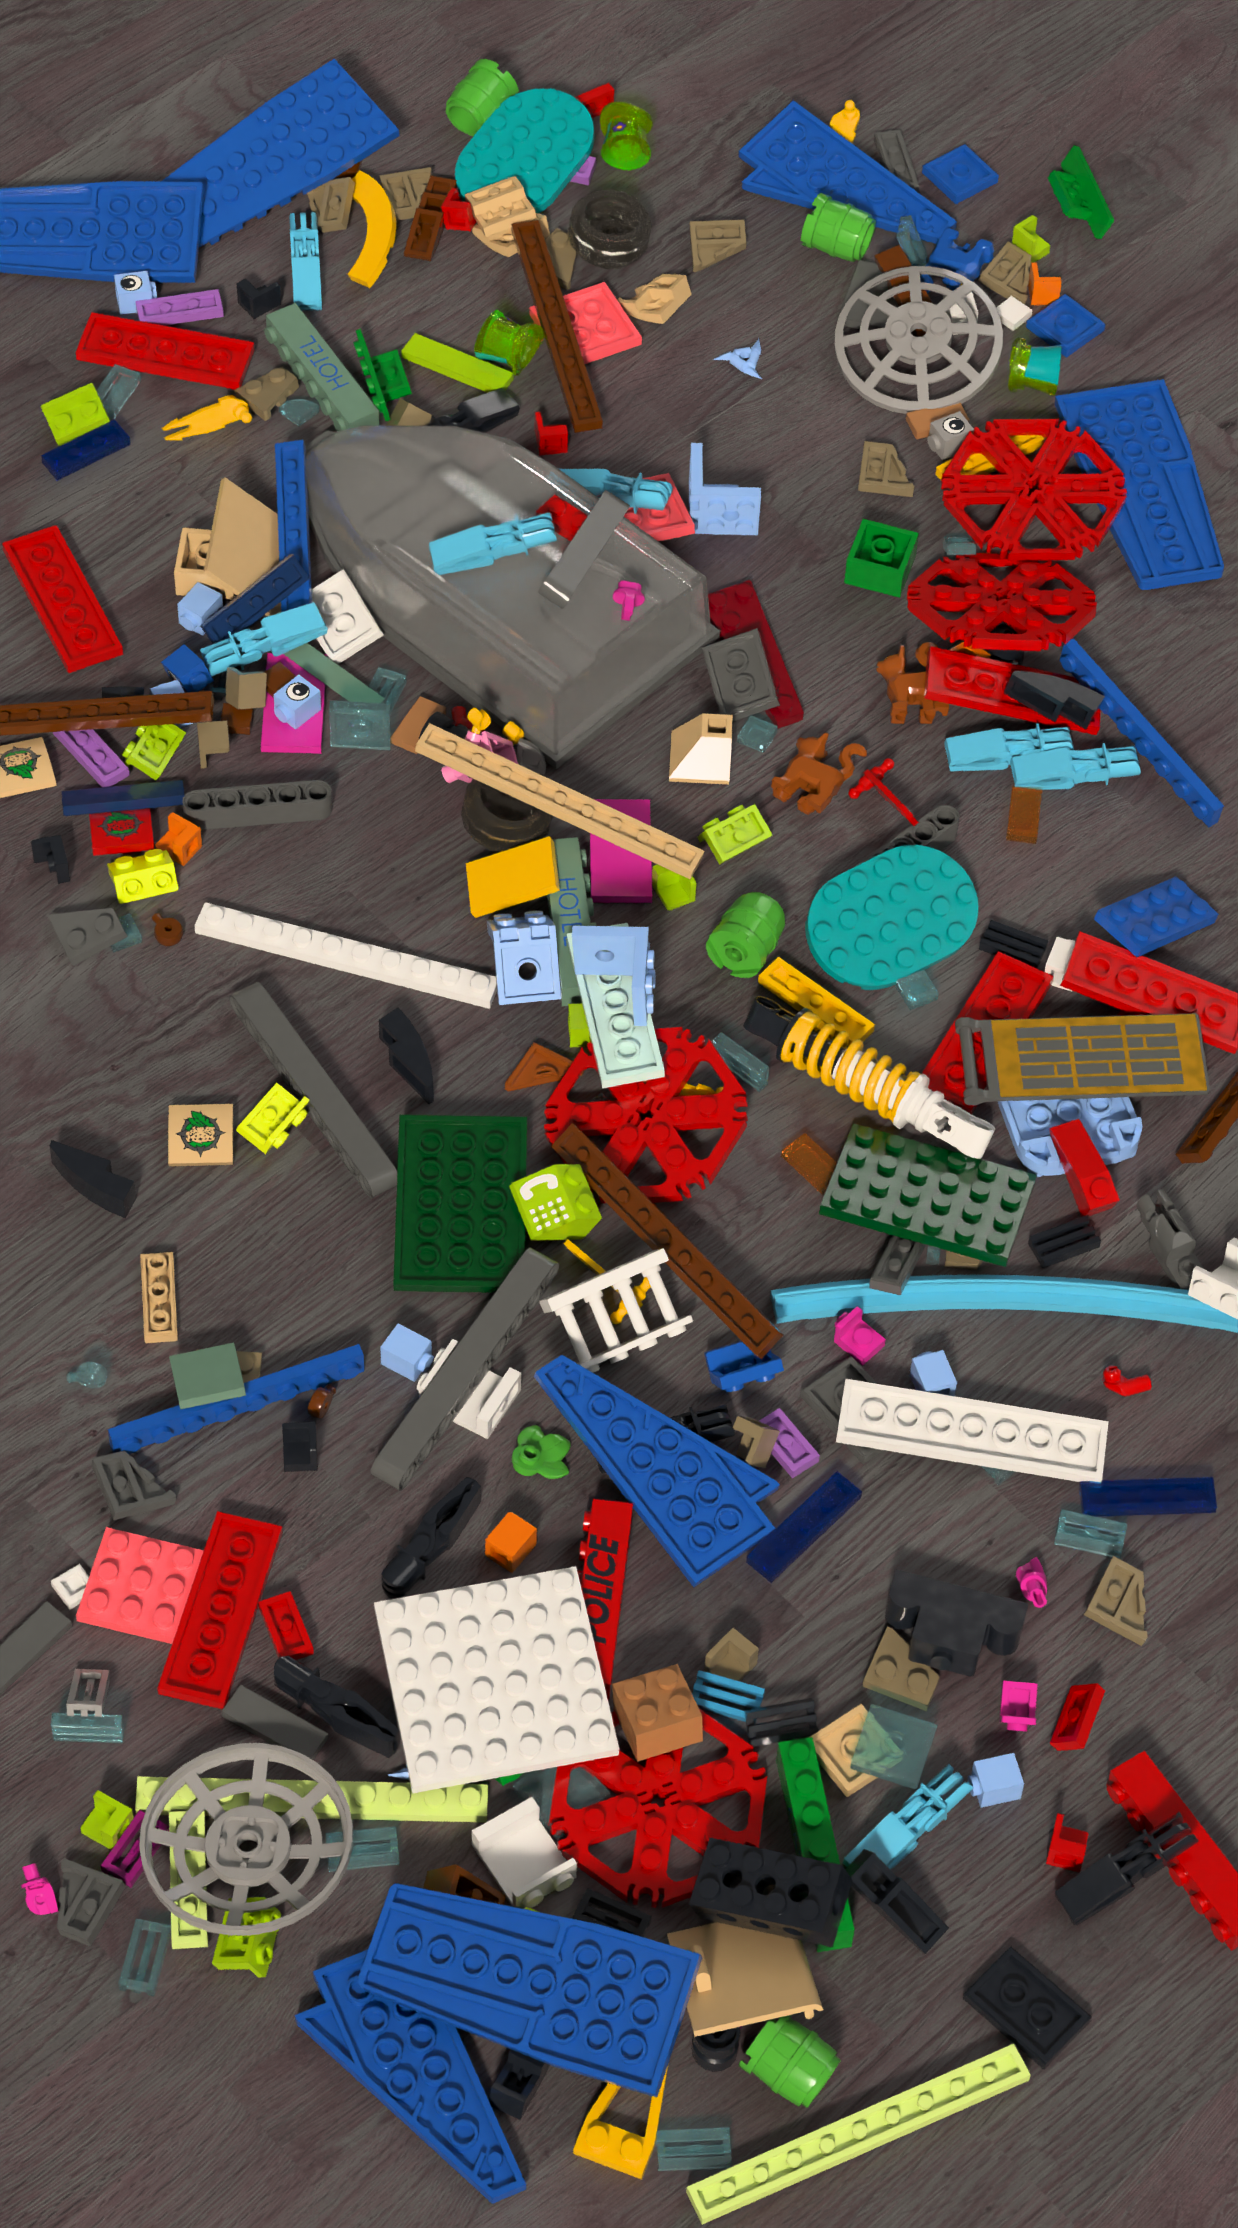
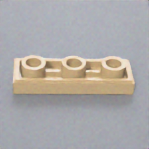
M173 1252L140 1254L145 1343L178 1341Z

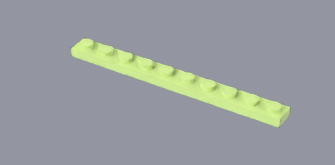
M137 1777L136 1814L139 1810L146 1812L155 1792L168 1777ZM200 1778L209 1791L228 1783L252 1780ZM266 1779L268 1782H274L289 1788L302 1798L318 1784L314 1780ZM336 1781L348 1802L352 1820L487 1822L488 1784H461L412 1793L410 1783ZM187 1784L174 1794L165 1805L161 1815H169V1812L188 1811L198 1801ZM250 1792L231 1795L218 1802L225 1811L249 1805ZM270 1794L264 1795L263 1807L270 1809L280 1817L293 1807V1805L282 1798ZM328 1794L312 1808L317 1819H340L336 1806ZM205 1810V1816H210L209 1813Z
M1009 2045L687 2187L686 2193L701 2224H705L1027 2082L1031 2074L1015 2045Z

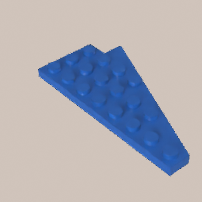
M794 100L739 150V158L755 169L742 181V189L745 191L813 210L816 209L812 205L818 194L823 193L831 196L832 200L845 204L850 203L856 208L871 214L872 218L876 220L875 227L934 244H937L947 228L954 230L957 226L955 219Z
M564 1355L559 1356L535 1372L534 1378L628 1502L633 1503L634 1510L693 1587L774 1533L776 1528L757 1504L779 1489L780 1484L776 1480Z
M368 1950L313 1971V1978L324 2004L296 2014L295 2021L297 2026L492 2204L526 2190L525 2180L456 2027L363 1990L358 1984V1977Z

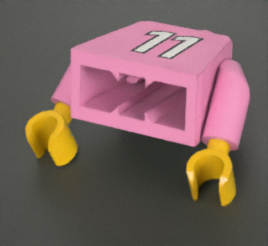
M477 708L471 709L467 718L474 726L472 730L467 731L465 740L518 764L513 746L518 744L520 738H524V731L513 721H510L502 731L508 740L487 731L480 733L481 730L486 729L490 725L491 718L483 709L480 711ZM442 767V775L448 783L458 779L472 785L482 783L450 767Z

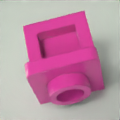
M1002 1681L999 1722L1007 1723V1730L1027 1732L1028 1725H1036L1037 1683Z

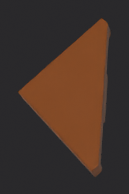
M533 1042L505 1082V1090L513 1091L560 1081L573 1060Z

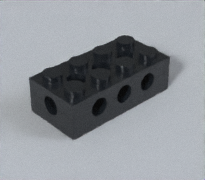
M709 1838L689 1905L704 1920L833 1947L853 1880L845 1868L839 1864Z

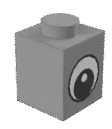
M960 411L930 423L929 436L927 437L928 445L944 461L955 456L970 430L973 434L974 428Z

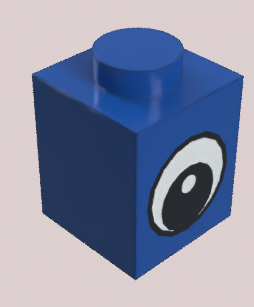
M185 644L161 662L171 681L178 679L185 693L199 692L213 681L203 660Z

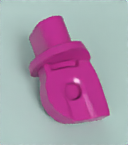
M620 581L618 588L613 592V600L622 605L621 620L630 621L634 607L644 603L645 596L641 592L642 586L639 583Z
M1035 1557L1029 1563L1017 1569L1016 1578L1024 1597L1032 1601L1035 1607L1041 1608L1047 1603L1045 1597L1047 1594V1579L1039 1559Z
M34 1863L22 1867L26 1883L22 1884L21 1888L26 1889V1904L29 1910L37 1915L59 1912L54 1890L46 1877H40L37 1864Z

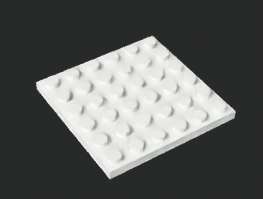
M576 1566L374 1602V1611L412 1793L619 1755V1745Z

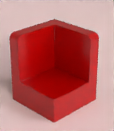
M451 188L441 206L445 228L472 231L476 220L472 213L470 202L460 201L458 189Z
M535 412L534 431L539 456L568 453L567 426L562 424L543 426L541 412Z
M1057 1813L1046 1864L1080 1872L1087 1847L1088 1832L1062 1826L1064 1814Z

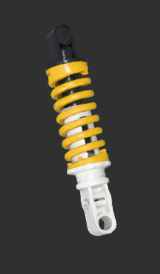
M761 996L755 997L743 1027L750 1033L778 1046L776 1051L777 1060L782 1063L793 1061L796 1069H807L810 1077H821L824 1085H835L838 1093H849L852 1101L863 1102L866 1109L871 1111L878 1109V1113L882 1118L891 1119L893 1125L899 1129L909 1122L915 1125V1129L921 1133L928 1131L937 1138L956 1147L967 1156L977 1159L983 1157L995 1127L989 1122L975 1117L945 1100L943 1093L939 1091L934 1092L929 1089L930 1079L927 1075L920 1074L917 1071H910L905 1076L906 1066L903 1063L897 1064L893 1069L890 1068L892 1064L890 1056L884 1055L879 1061L876 1060L878 1055L877 1049L870 1047L865 1052H862L864 1044L860 1039L854 1040L846 1048L849 1042L848 1032L842 1031L832 1040L835 1034V1026L832 1023L826 1024L821 1021L820 1017L812 1013V1010L808 1008H803L794 1015L771 999Z

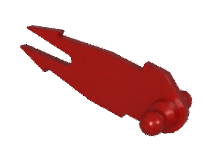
M891 758L885 759L880 766H874L871 770L866 769L862 772L864 776L858 780V785L851 788L848 792L850 798L857 799L863 791H869L874 787L913 826L919 823L907 807L881 782L885 773L893 769L895 765Z

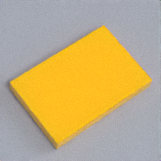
M550 836L466 863L470 910L475 918L560 891L555 845Z

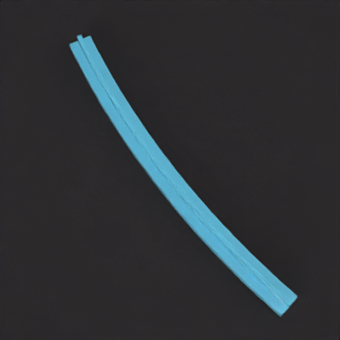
M1025 1275L910 1276L901 1295L870 1289V1279L801 1285L771 1290L770 1294L777 1324L803 1319L841 1316L845 1312L850 1313L858 1306L863 1310L862 1314L947 1309L1075 1312L1172 1322L1238 1333L1237 1319L1189 1296V1290L1107 1280Z

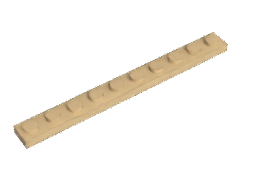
M429 723L416 743L415 752L688 879L692 878L703 858L704 850Z

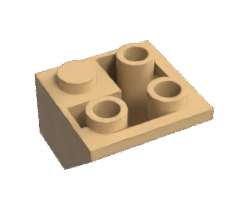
M703 713L671 731L669 782L729 785L733 715Z

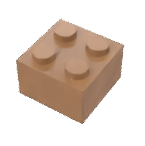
M678 1664L612 1684L613 1708L637 1762L703 1741L702 1714Z

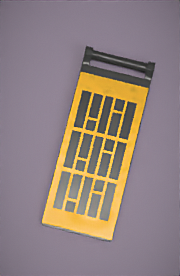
M1196 1013L974 1020L969 1017H961L955 1021L956 1033L960 1036L966 1086L963 1096L964 1103L967 1105H978L983 1102L1207 1095L1210 1091L1199 1015ZM979 1031L981 1032L988 1090L978 1088L972 1033Z

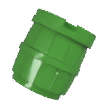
M479 59L469 69V74L455 86V90L447 100L446 114L448 119L458 130L470 136H474L503 101L519 92L517 83L507 70L503 74L500 70L496 69L499 66L496 62L488 59Z
M818 194L812 203L816 209L811 214H807L801 234V241L803 242L801 245L810 249L816 248L834 258L838 257L852 262L862 260L871 243L876 220L872 218L871 214L856 208L850 203L845 204L832 200V197L829 195Z
M750 892L738 897L723 914L721 922L711 932L706 942L708 955L714 964L720 969L725 966L733 970L730 975L735 977L749 978L756 976L766 963L768 954L777 946L784 930L785 915L783 909L770 896L760 892Z
M792 2015L780 2017L778 2021L774 2019L772 2021L769 2020L745 2053L751 2057L750 2061L747 2063L745 2060H741L738 2066L749 2075L753 2072L775 2094L778 2093L798 2107L802 2104L808 2108L841 2060L836 2057L837 2052L822 2040L818 2033L814 2030L810 2031L802 2024L791 2019Z

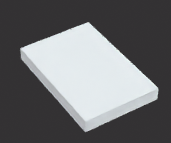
M344 569L312 589V603H316L328 628L327 634L318 637L317 640L327 654V657L336 664L343 662L384 635Z

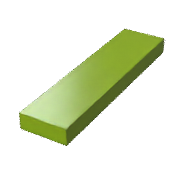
M414 333L401 350V358L487 393L500 388L506 391L514 380L513 372L417 333Z

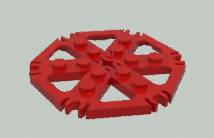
M993 419V423L990 421L986 422V433L981 432L978 427L974 428L973 434L970 430L946 468L941 479V489H949L950 491H943L942 501H944L943 505L981 549L987 543V553H990L993 548L998 547L1002 549L1001 559H1004L1008 555V551H1011L1008 561L1075 560V557L1081 558L1083 555V548L1081 546L1087 547L1090 552L1094 551L1095 545L1099 548L1124 506L1127 490L1118 489L1124 487V473L1086 430H1084L1080 437L1079 426L1072 432L1066 431L1067 421L1065 420L1057 428L1059 419ZM1040 435L1046 441L1031 463L1009 438L1010 436ZM1080 452L1087 455L1102 474L1061 473L1072 455ZM979 453L984 455L1001 475H961L960 473L971 455ZM1039 482L1038 489L1029 496V489H1032ZM1099 503L1106 507V512L1097 527L1092 530L1082 522L1068 504ZM1006 504L995 524L988 531L981 530L965 512L964 508L966 506ZM1037 516L1058 540L1060 545L1056 548L1027 549L1020 545V540L1034 517Z
M958 553L956 554V560L943 557V562L939 558L910 583L907 589V608L912 614L945 641L948 637H950V643H954L956 640H964L963 647L967 648L972 645L971 649L1041 651V649L1048 650L1049 643H1054L1058 647L1061 646L1062 642L1066 645L1096 617L1097 602H1095L1096 595L1094 591L1058 563L1052 566L1051 560L1043 564L1038 563V560L1008 561L1009 554L1004 559L1000 558V554L963 553V555ZM980 565L991 567L1015 566L1016 568L1000 582ZM940 574L949 577L960 587H951L944 584L931 586L929 583ZM1056 578L1063 581L1070 591L1061 588L1053 591L1039 590L1038 588L1046 581ZM937 611L966 613L957 620H948ZM1043 615L1071 617L1065 623L1056 624L1050 622ZM1004 621L1019 634L990 632Z
M682 1027L656 1028L654 1030L657 1042H664L667 1045V1051L662 1057L665 1077L648 1080L646 1084L640 1081L607 1087L615 1098L613 1101L573 1103L568 1100V1094L585 1069L593 1068L599 1074L592 1043H587L591 1056L584 1052L583 1047L581 1048L545 1104L544 1114L546 1119H556L552 1124H544L545 1135L551 1146L572 1123L577 1125L587 1136L613 1135L603 1152L627 1177L647 1147L667 1177L666 1181L660 1185L637 1186L653 1203L683 1201L682 1195L677 1191L680 1189L686 1198H691L688 1188L690 1184L696 1183L702 1190L706 1189L702 1176L711 1185L747 1127L746 1122L748 1121L747 1112L736 1111L739 1107H748L746 1092L711 1041L708 1039L706 1044L705 1037L700 1035L696 1042L691 1043L689 1042L692 1037L690 1029L683 1031ZM701 1061L708 1062L724 1084L723 1090L717 1094L679 1096ZM650 1110L652 1118L646 1117L641 1121L640 1113L646 1114ZM723 1128V1135L709 1157L703 1160L696 1159L677 1133L679 1130ZM556 1152V1154L558 1155V1157L560 1158V1160L562 1161V1163H563V1164H568V1163ZM599 1196L601 1203H603V1204L606 1203V1202Z
M702 1710L700 1712L702 1714L703 1730L722 1742L728 1749L727 1755L721 1759L680 1773L683 1748L647 1758L645 1768L619 1750V1755L557 1767L549 1826L551 1825V1835L557 1833L567 1835V1838L558 1841V1850L562 1851V1856L565 1859L570 1860L574 1858L580 1870L626 1903L630 1889L633 1890V1905H637L639 1896L646 1893L652 1897L651 1907L656 1908L658 1904L659 1894L663 1895L662 1908L692 1896L698 1875L683 1881H673L667 1875L672 1834L703 1857L709 1838L759 1848L767 1784L766 1770L764 1767L757 1770L751 1769L748 1765L758 1760V1753L753 1752L754 1747ZM615 1711L611 1712L613 1724L616 1727L620 1723ZM579 1767L617 1794V1796L581 1809L571 1808L567 1803L571 1771ZM744 1790L750 1795L748 1824L742 1831L731 1830L699 1807ZM653 1795H658L660 1799L666 1798L664 1807H659L657 1803L651 1804ZM637 1829L632 1867L626 1873L620 1874L615 1872L594 1857L588 1850V1846Z

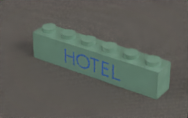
M294 303L267 314V327L264 329V333L270 344L274 343L281 359L290 364L294 375L305 384L310 397H315L325 416L329 415L332 419L336 431L340 434L363 438L379 431V410L297 304Z
M578 837L553 839L560 891L546 895L549 917L555 924L562 1007L568 1006V1004L582 1003L567 943V933H572L573 926H596V922L590 923V916H594L593 899L586 896V892H590L589 873L583 874V867H587L585 849H580Z

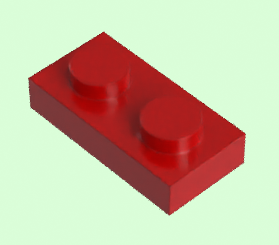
M609 83L575 97L587 108L591 118L614 110V88Z
M555 494L536 511V516L550 512L555 532L569 541H572L588 516Z
M291 1591L258 1602L260 1613L278 1658L290 1656L295 1660H299L314 1654V1648Z
M1098 1683L1071 1686L1050 1744L1057 1751L1084 1749L1105 1690Z

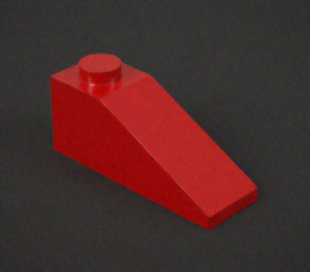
M1080 1119L1049 1128L1081 1217L1086 1215L1088 1217L1112 1209L1120 1201L1108 1168Z

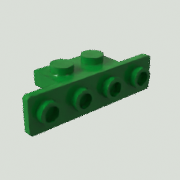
M1074 145L1061 162L1064 172L1053 170L1048 180L1065 216L1087 220L1094 237L1102 239L1113 224L1114 218L1080 147Z
M357 329L355 331L358 340L353 343L358 358L364 357V359L359 360L364 376L370 375V377L365 378L370 395L376 393V396L372 397L373 404L379 410V413H383L386 422L391 419L385 402L410 395L412 392L398 350L396 349L370 358L362 331Z

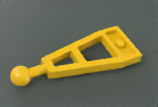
M668 2066L658 2097L652 2096L645 2137L599 2121L621 2088L620 2086L608 2083L585 2118L573 2148V2154L642 2179L655 2147Z

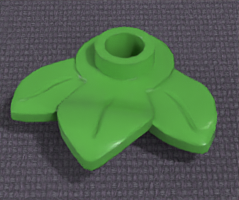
M537 1425L526 1427L520 1432L517 1438L518 1446L514 1449L511 1457L516 1472L524 1476H533L539 1473L548 1479H558L569 1474L568 1467L561 1461L568 1454L571 1447V1442L559 1434H548L545 1436Z

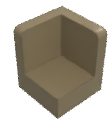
M400 398L385 429L406 440L407 434L428 425L433 415Z
M227 667L226 702L238 710L265 707L266 673L263 671L242 673L234 667Z
M227 721L197 723L201 769L207 768L206 754L228 753L230 751Z
M737 1416L733 1429L744 1433L736 1453L737 1456L745 1459V1463L750 1466L766 1468L780 1431L754 1418Z
M732 1628L706 1654L704 1671L740 1682L757 1665L759 1648Z

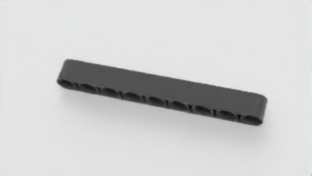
M255 982L229 995L230 1004L235 1014L299 1101L304 1096L310 1100L305 1110L367 1196L372 1199L397 1186V1170L261 983Z
M528 1248L381 1450L372 1465L371 1475L399 1491H402L408 1485L551 1285L559 1270L558 1262L533 1248Z

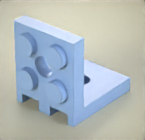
M691 443L689 514L695 524V534L758 535L761 488L703 486L702 443ZM729 509L736 510L735 512H726Z
M543 911L525 912V917L512 918V914L494 915V920H487L488 934L493 941L499 1005L561 999L555 924L548 915H543ZM525 962L533 963L536 967L534 976L529 979L520 977L518 973L519 967Z
M573 926L572 944L575 975L632 976L634 1026H647L648 1014L654 1013V995L649 994H652L653 988L656 985V970L654 969L655 952L650 950V943L648 941L649 927Z

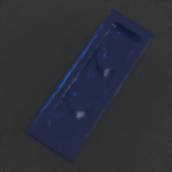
M114 419L41 455L42 464L58 481L131 445L130 436Z

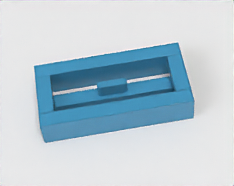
M698 1670L692 1695L699 1709L746 1722L743 1710L699 1698L700 1693L755 1709L761 1707L765 1689ZM703 1682L752 1695L756 1698L753 1700L704 1686Z

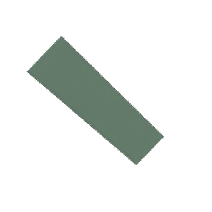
M308 643L284 653L289 659L366 714L385 700L377 692Z

